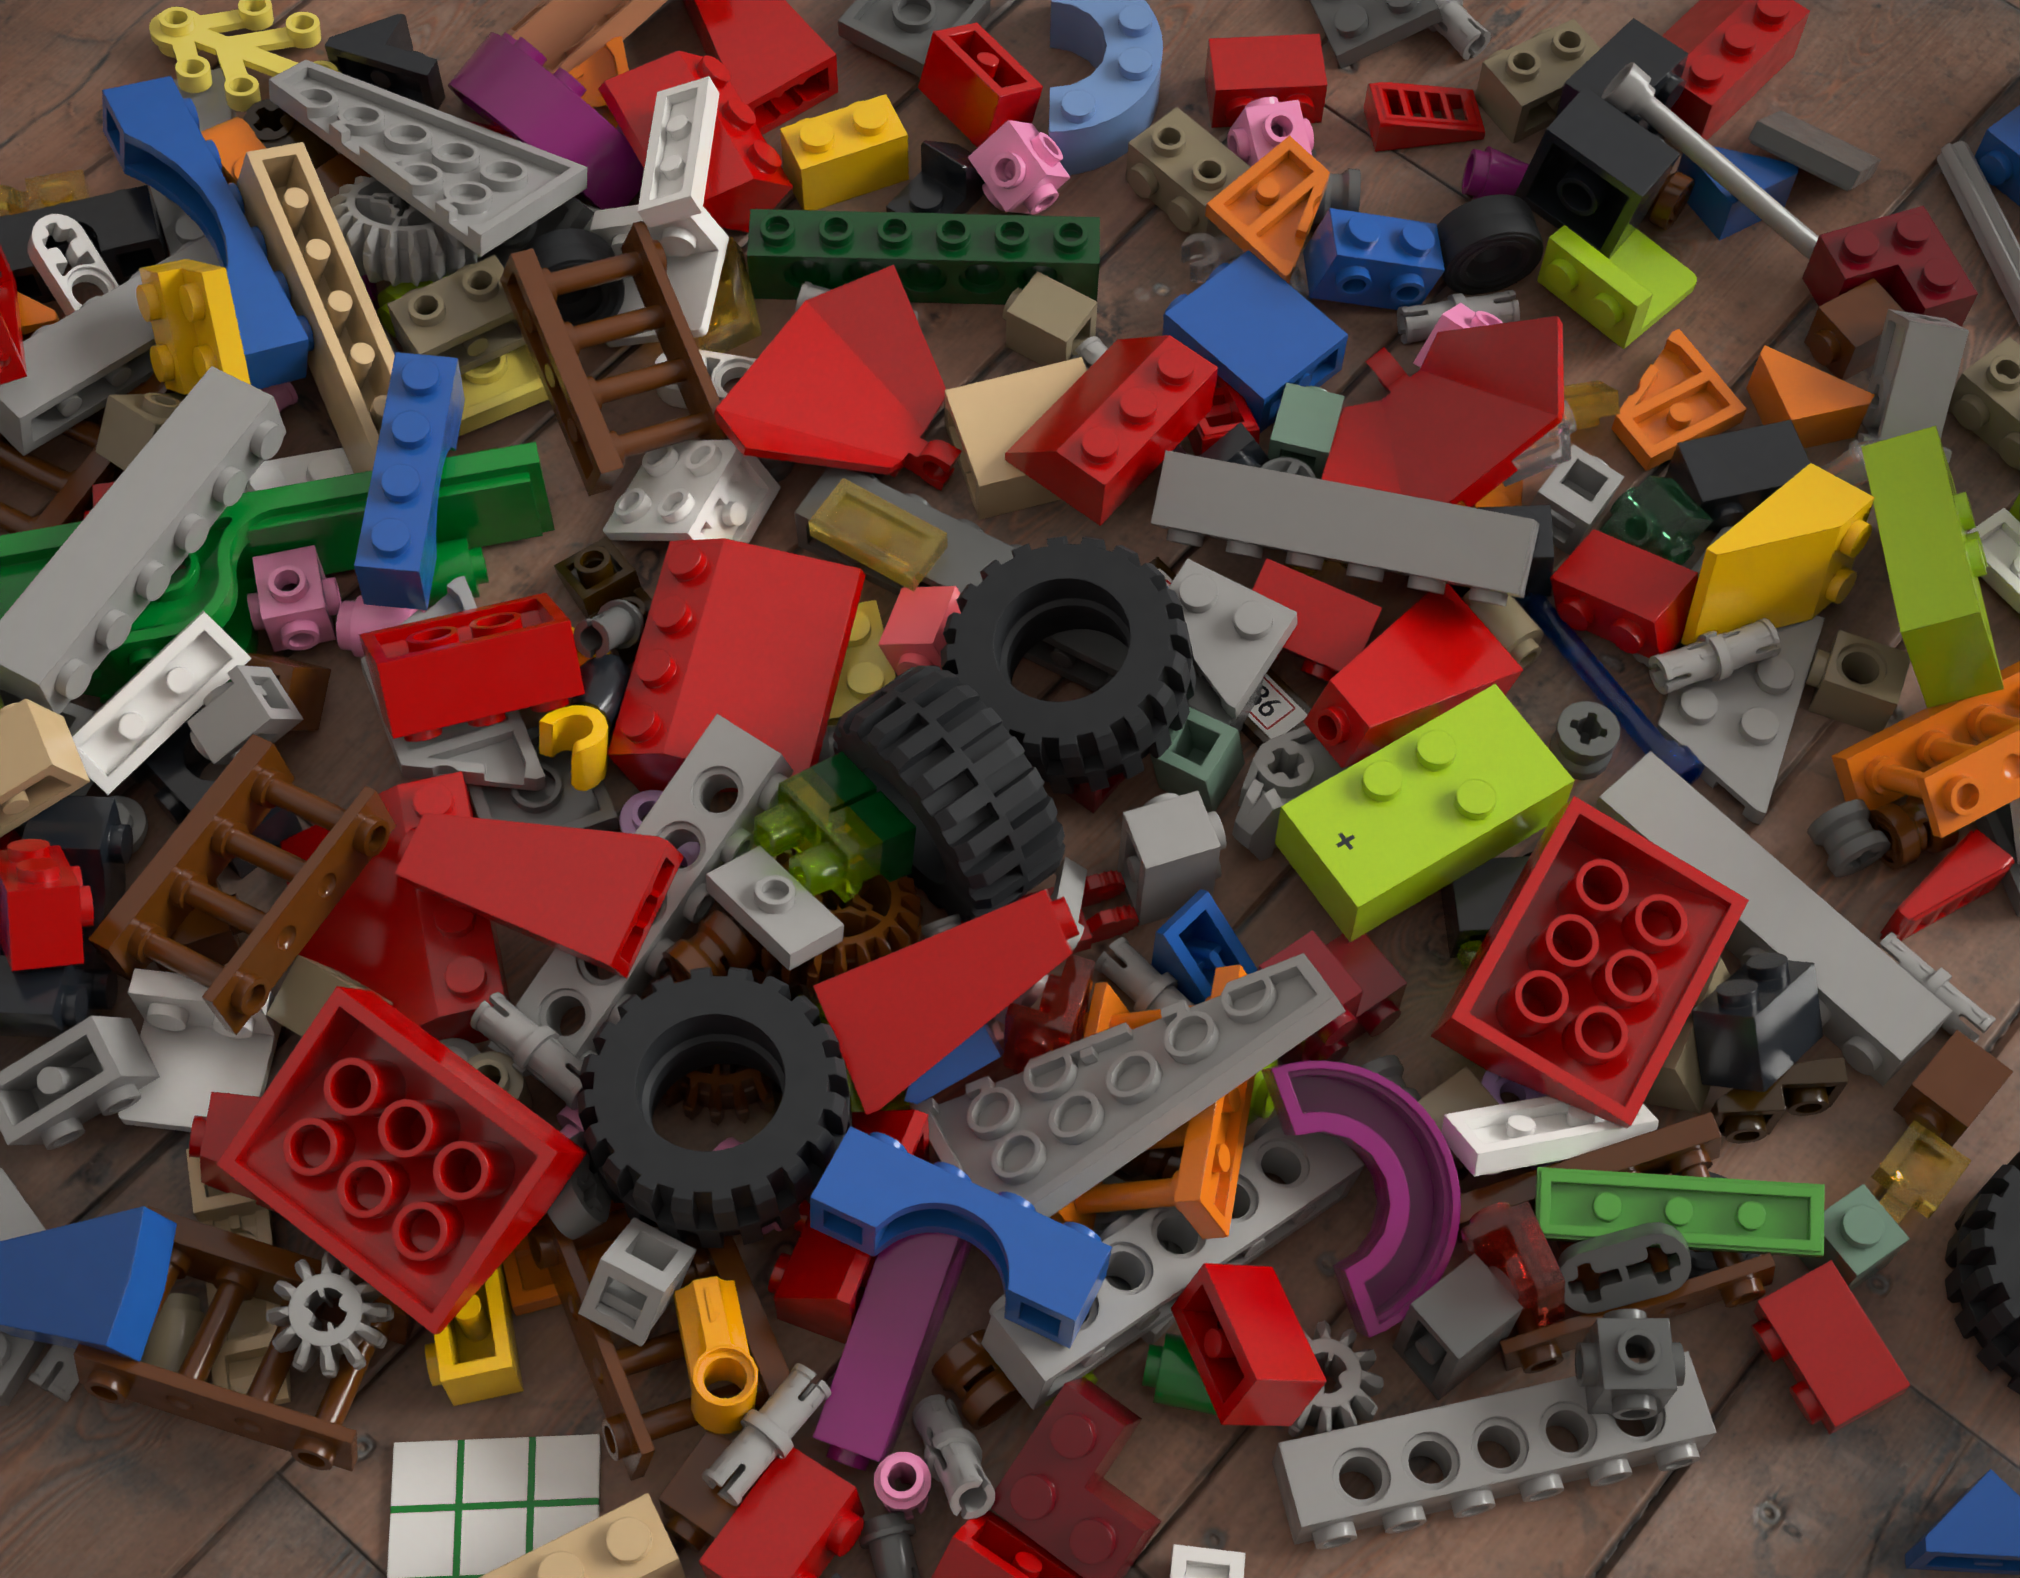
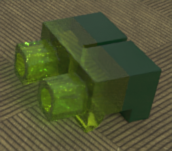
M841 751L780 782L778 786V804L754 817L753 839L757 846H761L772 857L794 848L798 854L789 858V873L813 896L832 889L844 902H847L859 892L865 880L882 874L889 882H892L912 873L916 826L882 791L876 793L877 786Z

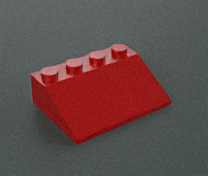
M726 538L670 541L607 752L609 758L640 792L646 790L664 791L716 714L783 755L794 771L789 778L792 781L789 792H809L810 768L816 765L819 760L866 577L865 573L861 568ZM725 788L719 792H738V789Z
M459 771L395 785L378 794L396 824L386 846L378 855L372 857L298 955L338 970L393 1002L392 1006L438 1041L447 1038H460L472 1044L488 1041L489 1039L480 1031H476L471 1027L470 1022L473 1014L484 1000L493 1008L494 1004L489 1001V996L496 992L503 994L506 1000L510 1002L495 922L420 891L394 874L399 865L397 853L401 841L411 828L418 826L424 812L475 817L463 773ZM313 825L281 841V849L307 861L330 831L318 825Z
M1573 796L1549 821L1430 1037L1493 1074L1627 1129L1636 1118L1749 900Z
M336 986L216 1165L435 1335L440 1334L547 1213L587 1152L373 991Z

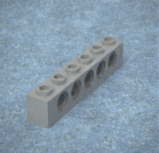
M716 714L634 833L658 836L669 841L676 849L688 842H699L700 853L694 863L684 868H678L662 903L661 911L655 918L627 979L615 975L610 979L601 980L598 975V966L555 948L515 1007L539 1027L548 1025L559 1034V1043L582 1062L584 1057L589 1054L597 1055L592 1039L602 1024L610 1021L616 1025L621 1020L617 1007L633 994H637L640 998L653 977L659 979L666 974L669 969L662 953L681 938L691 921L693 923L700 922L713 906L715 899L706 891V874L750 851L755 838L752 832L766 812L769 814L774 813L786 799L792 785V781L789 778L794 771L783 755ZM725 788L738 789L737 800L729 810L721 813L710 811L711 801L717 792ZM584 1006L586 1016L583 1026L572 1035L562 1036L560 1024L564 1014L573 1007ZM492 1041L488 1045V1047L496 1052L507 1054Z
M1276 1115L1257 1131L1254 1136L1255 1141L1243 1148L1232 1212L1236 1219H1231L1228 1237L1202 1239L1175 1206L1152 1208L1137 1219H1134L1131 1214H1126L1108 1226L1100 1235L1103 1243L1112 1247L1106 1276H1117L1124 1279L1131 1286L1132 1290H1119L1110 1285L1105 1278L1070 1349L1005 1319V1294L989 1310L991 1318L981 1344L1030 1407L1035 1410L1057 1395L1065 1383L1082 1378L1171 1317L1173 1314L1170 1308L1203 1263L1247 1265L1347 1197L1364 1167L1362 1161L1348 1145L1337 1137L1317 1132L1302 1135H1285L1278 1115ZM1264 1173L1275 1174L1286 1184L1275 1183ZM1159 1241L1173 1242L1185 1254L1171 1253L1164 1249Z
M1689 1351L1684 1352L1685 1380L1683 1386H1677V1391L1659 1414L1641 1419L1645 1428V1436L1634 1437L1624 1433L1618 1427L1613 1414H1588L1585 1387H1580L1576 1376L1280 1442L1277 1445L1272 1465L1294 1545L1314 1540L1316 1549H1330L1356 1540L1357 1530L1383 1525L1385 1533H1400L1425 1524L1427 1522L1425 1515L1452 1509L1456 1518L1470 1517L1493 1509L1496 1506L1494 1499L1520 1493L1523 1502L1540 1501L1560 1494L1564 1491L1563 1483L1589 1478L1591 1486L1598 1487L1613 1484L1630 1477L1633 1474L1631 1468L1656 1462L1659 1471H1670L1691 1465L1700 1460L1699 1452L1704 1449L1717 1432ZM1561 1426L1568 1429L1578 1442V1451L1563 1452L1555 1448L1547 1437L1546 1428ZM1483 1441H1493L1502 1445L1509 1453L1511 1466L1496 1468L1487 1464L1481 1458L1477 1444ZM1418 1456L1434 1460L1442 1470L1443 1481L1434 1484L1420 1481L1411 1472L1408 1460ZM1347 1472L1362 1473L1373 1483L1375 1495L1368 1499H1355L1343 1490L1339 1477Z

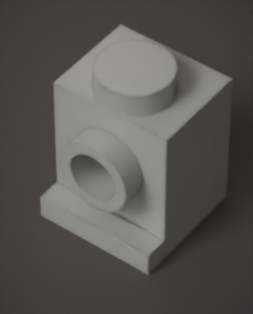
M1574 444L1539 489L1531 505H1551L1553 545L1568 555H1571L1579 546L1580 542L1611 501L1624 476L1610 468L1603 460L1586 453Z
M236 665L227 673L233 682L223 684L211 691L203 700L206 707L187 721L192 730L190 738L193 745L205 758L212 761L214 765L229 764L253 734L275 743L304 720L270 667Z
M634 1217L600 1258L578 1314L642 1347L652 1327L673 1301L674 1291L681 1288L696 1249Z

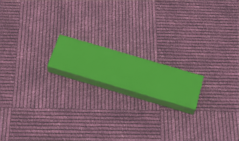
M1537 1167L1534 1240L1580 1242L1645 1223L1661 1222L1672 1225L1681 1232L1688 1244L1689 1250L1750 1254L1771 1253V1255L1821 1258L1824 1256L1825 1184ZM1652 1244L1648 1246L1661 1248L1660 1244Z

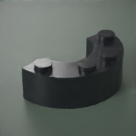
M67 796L29 819L26 823L22 839H42L48 841L50 846L60 845L70 866L79 865L83 886L89 885L91 888L94 925L82 927L84 964L11 971L6 956L0 955V1036L56 1038L88 1017L100 1016L103 1010H112L115 1006L118 993L117 975L88 940L125 894L126 889L125 864L129 863L132 856L133 832L130 825L121 824L115 797Z

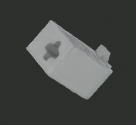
M1888 309L1867 390L1875 394L1863 419V425L1868 434L1859 433L1857 445L1861 450V446L1932 426L1937 427L1939 437L1941 438L1969 330L1945 318ZM1943 447L1947 462L1949 463L1952 451L1947 447Z
M1307 726L1268 740L1255 753L1245 778L1238 802L1240 809L1235 819L1232 835L1260 861L1272 857L1273 850L1277 847L1275 838L1281 806L1350 766L1342 769Z

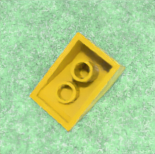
M1812 463L1808 464L1706 549L1681 643L1687 646L1695 643L1698 636L1713 630L1717 632V635L1727 633L1763 618L1769 619L1775 628L1812 620L1831 602L1840 604L1850 593L1857 578V572L1852 570L1855 557L1864 548L1872 532V525L1867 523L1875 497Z

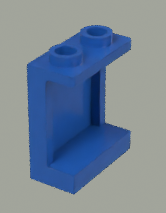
M1249 250L1232 263L1219 265L1210 274L1207 281L1189 295L1181 294L1175 298L1163 315L1162 336L1171 335L1217 366V375L1245 398L1260 428V433L1275 422L1286 382L1305 387H1320L1342 370L1348 334Z

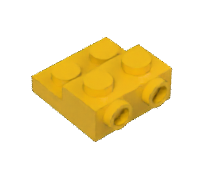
M190 259L139 268L142 285H138L136 288L137 302L146 322L151 321L156 342L155 346L150 347L151 364L157 379L160 382H165L166 389L184 395L189 394L211 366L251 385L226 268Z

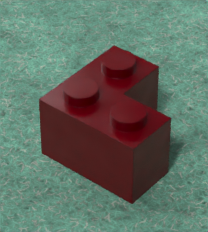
M1924 205L1820 234L1802 277L1818 306L1874 278L1905 312L1945 318L1961 327L1978 295Z
M1312 930L1259 965L1258 971L1304 953L1346 1010L1279 1057L1283 1064L1303 1061L1339 1062L1349 1051V1043L1365 1032L1370 1037L1381 1034L1401 1015L1399 1008L1407 982L1366 933L1352 942H1349L1346 936L1341 934L1325 945Z
M1086 1377L1065 1383L995 1489V1501L991 1509L1083 1578H1124L1161 1523V1520L1105 1480L1104 1476L1142 1418Z

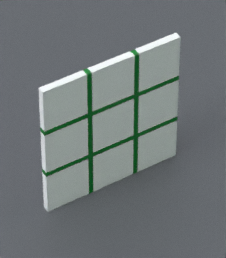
M600 1434L395 1442L393 1448L387 1578H479L599 1518Z

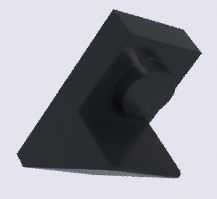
M396 14L329 37L325 44L329 62L336 65L338 71L345 75L437 110L445 99L437 59L428 57L421 52L413 51L407 19L404 14Z
M923 141L921 144V172L886 206V212L966 214L984 195L982 185L985 182L968 159V156L972 153L956 143Z

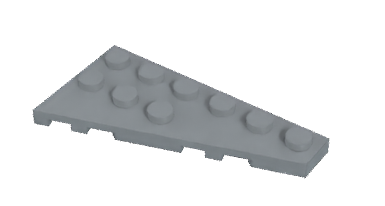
M304 60L269 79L271 102L480 257L587 188L586 166L309 60Z
M1302 953L1226 983L1221 995L1192 1007H1189L1185 1000H1181L1161 1008L1162 1018L1135 1029H1131L1126 1022L1032 1058L1024 1068V1072L994 1083L989 1076L965 1084V1095L942 1104H938L932 1097L918 1105L914 1104L911 1106L913 1110L928 1114L929 1140L941 1162L956 1166L969 1176L971 1182L996 1194L999 1192L1017 1194L1029 1201L1035 1207L1036 1212L1046 1217H1051L1346 1010L1307 956Z

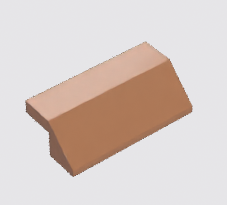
M541 0L506 33L516 40L519 37L524 38L547 59L543 67L550 73L554 74L559 67L569 72L600 50L612 38L622 36L624 40L668 0Z

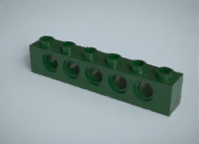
M750 209L747 261L751 299L797 300L801 287L806 281L832 290L894 265L910 303L1005 305L1012 292L1017 288L1023 290L1037 271L1097 301L1100 266V217Z

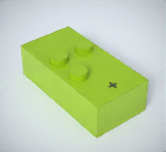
M1932 426L1861 446L1871 495L1875 497L1873 505L1900 632L1927 708L2003 690L2004 685L1978 577L1987 575L1986 567H1988L1983 544L1979 531L1967 534V530L1976 528L1967 492L1957 494L1937 427Z
M1494 684L1282 805L1275 844L1349 942H1352L1547 827L1549 821L1567 803L1575 780L1499 687Z

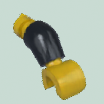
M576 648L585 694L573 697L569 706L551 711L539 721V754L553 758L561 751H572L571 785L578 791H587L596 787L605 778L608 761V735L615 728L631 671L627 663L620 656L613 655L610 651L603 657L596 659V654L592 658H587Z

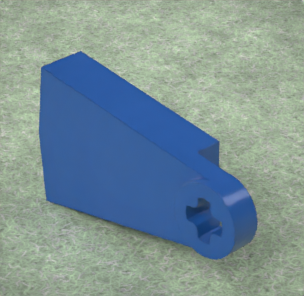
M142 1206L0 1241V1331L13 1337L76 1349L78 1344H83L140 1362L165 1291L177 1223Z

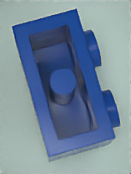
M1329 208L1303 250L1309 296L1315 299L1398 310L1399 307L1421 305L1445 271L1437 224Z

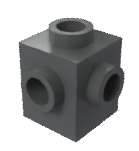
M1618 1309L1605 1313L1603 1318L1596 1319L1583 1342H1578L1575 1349L1576 1379L1580 1387H1585L1588 1414H1613V1417L1621 1420H1641L1653 1417L1662 1411L1677 1391V1386H1683L1685 1380L1684 1350L1680 1342H1672L1669 1318H1647L1646 1312L1643 1310ZM1630 1358H1639V1363L1632 1361Z

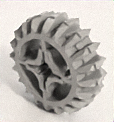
M356 177L354 184L341 186L339 194L330 198V206L360 276L367 275L371 283L386 280L390 281L393 287L400 283H413L417 287L420 282H436L444 276L455 273L465 265L475 264L478 257H480L374 177Z

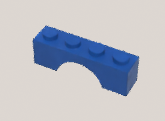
M395 352L354 564L364 605L418 610L428 609L437 559L436 524L441 476L448 451H456L465 403L458 358Z
M850 1126L810 1197L811 1228L873 1257L892 1243L919 1233H944L957 1236L972 1243L987 1255L1001 1277L1005 1293L1004 1318L1069 1349L1107 1275L1112 1247L1103 1243L1101 1238L1090 1228L1076 1222L1059 1223L1036 1212L1035 1207L1029 1201L1011 1192H999L996 1194L971 1182L969 1176L954 1165L945 1162L931 1164L907 1153V1150L899 1141L883 1133L872 1132L868 1135Z

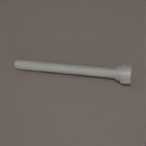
M1635 63L1627 64L1618 72L1601 96L1602 99L1614 105L1622 113L1626 112L1631 117L1638 114L1801 254L1810 259L1819 236L1653 95L1656 90L1649 84L1651 77Z

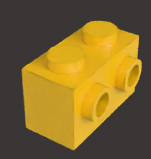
M886 94L866 101H857L847 107L813 118H805L795 124L780 128L783 170L793 186L792 190L802 210H818L909 180L908 134Z
M502 1263L440 1334L434 1335L435 1342L425 1344L426 1363L432 1386L442 1385L453 1406L524 1391L508 1286Z

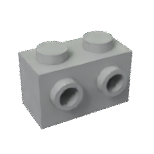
M1198 790L1180 796L1175 793L1161 794L1150 799L1143 807L1123 812L1117 871L1122 874L1126 885L1124 890L1131 907L1134 906L1140 921L1138 923L1139 926L1173 916L1200 889L1209 891L1213 897L1215 880L1220 878L1222 874L1219 861L1220 850L1226 848L1227 842L1219 815L1216 811L1207 813Z
M90 1016L0 1071V1131L7 1145L44 1144L47 1150L62 1147L85 1133L83 1123L100 1113L103 1116L118 1113L141 1099L139 1089L160 1076L131 1018Z

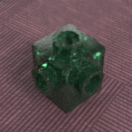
M1649 475L1639 487L1627 490L1614 502L1610 509L1613 516L1600 530L1609 536L1676 564L1683 565L1695 551V546L1692 543L1712 523L1713 519L1673 479Z

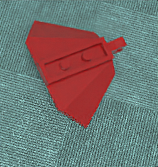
M894 265L805 300L716 407L714 412L717 425L742 455L891 475L894 478L905 467L940 491H942L952 477L955 470L953 466L958 461L962 452L943 440H932L929 442L924 440L928 428L945 402V390L947 389Z
M1558 316L1437 332L1420 370L1411 377L1407 375L1385 347L1380 349L1365 362L1377 375L1379 382L1389 394L1382 400L1348 406L1342 409L1321 479L1450 504H1458L1462 501L1466 507L1475 505L1518 471L1512 460L1562 422L1564 415L1563 323Z

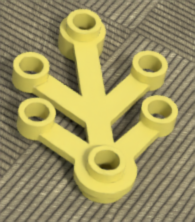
M239 0L237 10L199 15L183 7H171L156 15L149 25L151 39L158 46L159 50L168 57L176 58L177 81L183 91L200 93L208 90L212 85L210 63L207 59L198 56V52L203 50L217 56L225 79L224 89L227 105L231 109L241 112L247 111L253 104L261 101L258 80L248 75L245 67L274 77L298 63L268 51L290 47L306 49L318 45L321 41L319 18L309 12H297L290 15L286 19V27L265 30L274 22L271 0ZM243 28L259 31L234 36L220 34ZM314 61L316 64L340 72L336 65L331 62Z

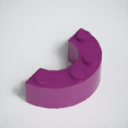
M490 32L449 82L448 87L487 122L502 128L516 140L586 166L587 188L579 194L596 208L604 210L627 206L641 189L644 168L620 126L618 125L616 128L612 126L581 98L587 90L567 71L559 67L552 74L545 69L543 65L547 61L546 57L524 38L519 37L516 40L506 32L502 36Z
M1303 1061L1263 1069L1261 1071L1285 1135H1302L1317 1132L1337 1137L1360 1155L1373 1177L1377 1205L1371 1230L1357 1250L1334 1264L1333 1269L1356 1332L1369 1338L1402 1321L1410 1304L1439 1282L1450 1261L1459 1231L1461 1213L1460 1186L1451 1151L1440 1129L1423 1106L1397 1084L1375 1072L1359 1066L1333 1061Z

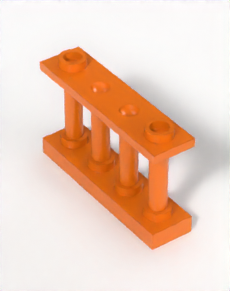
M2020 661L2000 670L2004 685L2003 690L1925 708L1832 755L1845 802L1862 799L1871 811L1905 795L1921 798L1924 802L1933 835L1943 838L2020 798Z
M1241 964L1216 968L1211 996H1208L1205 1001L1220 996L1226 983L1248 975ZM1108 982L1095 983L1090 1010L1086 1012L1083 1018V1036L1086 1038L1125 1022L1131 1029H1135L1161 1019V1010L1155 1009L1130 1013ZM1255 1075L1147 1149L1184 1146L1180 1169L1174 1173L1173 1178L1102 1184V1180L1050 1218L1062 1224L1065 1222H1076L1093 1230L1096 1213L1175 1206L1202 1239L1228 1237Z

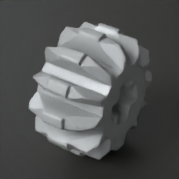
M325 1252L322 1258L321 1274L316 1275L314 1269L304 1259L296 1262L295 1270L303 1282L295 1288L287 1281L279 1280L274 1286V1291L284 1300L290 1302L289 1306L274 1307L266 1312V1320L270 1324L289 1326L272 1341L273 1346L280 1353L288 1352L298 1347L294 1355L293 1366L303 1373L313 1366L319 1355L320 1368L326 1378H335L339 1371V1355L345 1354L348 1362L356 1370L362 1369L366 1366V1360L357 1347L363 1340L374 1348L382 1349L387 1343L386 1337L378 1330L370 1327L371 1323L392 1320L394 1318V1309L388 1304L372 1303L383 1294L366 1281L362 1282L363 1279L347 1266L341 1273L340 1261L329 1252ZM339 1298L338 1306L345 1312V1320L337 1328L331 1322H328V1331H321L323 1323L315 1316L317 1308L323 1302H326L329 1307H333V1299Z
M1325 1320L1317 1323L1313 1340L1303 1330L1324 1376H1330L1336 1384L1332 1393H1324V1386L1321 1388L1293 1425L1289 1426L1288 1433L1291 1437L1296 1438L1302 1434L1305 1424L1314 1427L1315 1435L1331 1431L1332 1426L1336 1430L1356 1426V1419L1372 1421L1378 1407L1370 1397L1380 1394L1384 1386V1380L1381 1376L1368 1372L1377 1358L1374 1349H1363L1354 1353L1352 1347L1357 1336L1354 1329H1347L1343 1332L1340 1341L1331 1339V1329Z

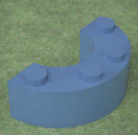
M1051 0L1050 48L1071 51L1088 60L1096 69L1090 76L1072 85L1050 87L1048 136L1056 143L1063 154V159L1060 161L1061 165L1069 175L1097 169L1115 161L1128 152V142L1151 126L1159 101L1163 40L1157 18L1145 0Z

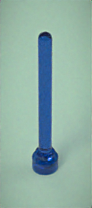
M1527 592L1524 598L1516 597L1515 600L1542 629L1546 637L1603 705L1616 716L1618 723L1646 755L1650 751L1653 752L1687 783L1693 784L1702 774L1705 766L1689 746H1679L1675 740L1667 741L1576 632L1559 617L1555 607L1543 594Z

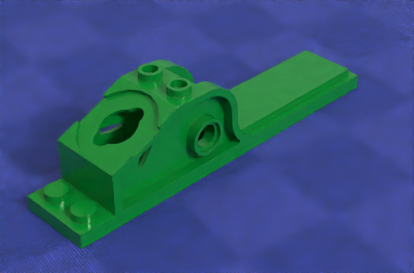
M536 442L446 457L438 497L436 543L467 537L469 548L471 549L543 536V532L555 530ZM372 471L243 493L234 505L226 507L209 528L203 545L196 552L189 553L181 565H184L186 568L176 570L172 574L169 585L162 596L155 601H151L134 621L125 642L119 648L111 650L93 672L91 681L83 694L100 697V703L105 704L203 610L246 653L257 654L259 644L258 630L255 631L247 601V594L258 592L252 557L315 545L325 575L354 570ZM82 521L0 535V619Z

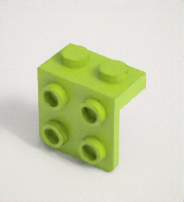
M1564 225L1548 239L1537 281L1618 346L1625 349L1692 293L1697 277L1690 269L1637 228L1614 255L1608 259Z

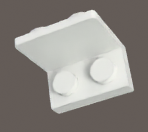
M638 205L597 210L594 212L590 231L602 237L612 248L615 256L622 254L621 247L633 223L643 221L637 212ZM703 207L702 213L691 216L684 221L669 222L648 229L652 240H658L664 249L667 259V276L694 338L703 337L708 332L729 236ZM633 278L623 279L625 296L618 314L644 308L645 306ZM655 330L606 344L609 347L659 342Z
M731 440L684 441L646 452L642 459V465L626 492L617 500L614 512L603 528V532L610 540L677 541L726 538L749 544L781 487L757 457L742 455Z
M135 968L128 994L144 1018L140 1038L160 1077L139 1089L141 1099L118 1113L122 1122L127 1125L191 1132L194 1116H207L211 1092L262 1097L265 1093L282 1024L266 1015L275 999L273 993L270 991L263 1008L251 1016L240 1032L235 1035L223 1027L203 1000L202 996L208 988L178 973Z

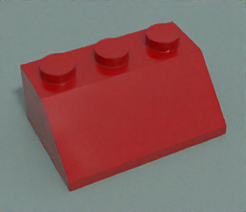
M1699 0L1662 35V37L1689 53L1681 77L1686 81V85L1682 94L1672 106L1671 111L1707 141L1794 57L1810 10L1794 0Z
M678 50L605 80L598 90L643 168H645L657 92L709 76L720 94L703 207L721 228L749 233L750 209L773 210L793 188L781 167L782 160L779 154L765 141L755 124L756 116L747 104L741 101L730 82V72L718 59L709 55L703 57Z
M1171 335L1117 339L1005 453V460L1101 526L1164 460L1165 451H1173L1211 411L1218 367Z
M547 593L359 634L383 721L393 739L404 737V740L407 742L425 741L443 733L442 727L467 722L471 727L489 726L503 721L506 718V712L528 707L534 712L553 711L568 705V698L585 694L571 621Z
M918 1110L876 1111L868 1115L865 1112H852L853 1128L868 1135L872 1132H879L891 1136L905 1147L907 1153L930 1163L928 1114ZM804 1200L799 1208L801 1220L796 1222L794 1229L801 1232L792 1255L783 1252L779 1256L770 1277L768 1292L775 1294L774 1303L777 1319L846 1344L877 1255L873 1257L811 1228L810 1204Z

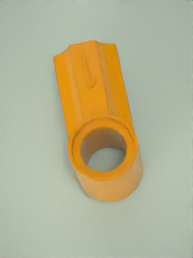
M718 1276L692 1280L689 1285L674 1291L673 1294L692 1390L691 1411L695 1420L704 1429L716 1434H729L742 1428L740 1421L749 1410L755 1409L758 1368L749 1353L735 1281L723 1280ZM717 1381H729L736 1384L742 1391L732 1398H719L713 1396L706 1388Z

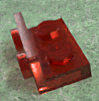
M1071 954L1066 960L1061 977L1053 974L1049 975L1042 994L1039 1010L1016 1003H1011L1008 1006L1005 1015L1003 1065L1013 1069L1015 1075L1024 1072V1068L1030 1059L1082 1039L1084 1015L1090 1010L1095 961Z
M1529 1201L1512 1208L1508 1202H1500L1476 1212L1470 1218L1471 1224L1461 1230L1464 1260H1467L1475 1253L1488 1268L1490 1266H1495L1499 1269L1505 1267L1506 1271L1503 1272L1511 1280L1519 1295L1517 1301L1521 1304L1523 1310L1530 1308L1538 1328L1564 1318L1565 1279Z

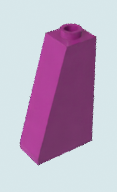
M919 1233L892 1243L877 1255L830 1387L832 1393L825 1401L813 1438L830 1444L826 1457L866 1471L870 1459L881 1462L888 1455L892 1454L971 1251L972 1243L957 1236L944 1233Z

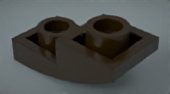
M607 536L554 565L558 577L586 619L597 615L600 608L607 602L621 599L635 605L640 610L645 627L652 598L641 587L635 568ZM640 640L630 648H614L611 650V653L620 656L629 665L635 661Z
M1844 1057L1795 1063L1765 1092L1731 1089L1717 1099L1710 1110L1721 1135L1726 1136V1140L1731 1143H1751L1770 1135L1786 1109H1788L1790 1114L1796 1116H1808L1824 1112L1833 1105L1848 1084Z

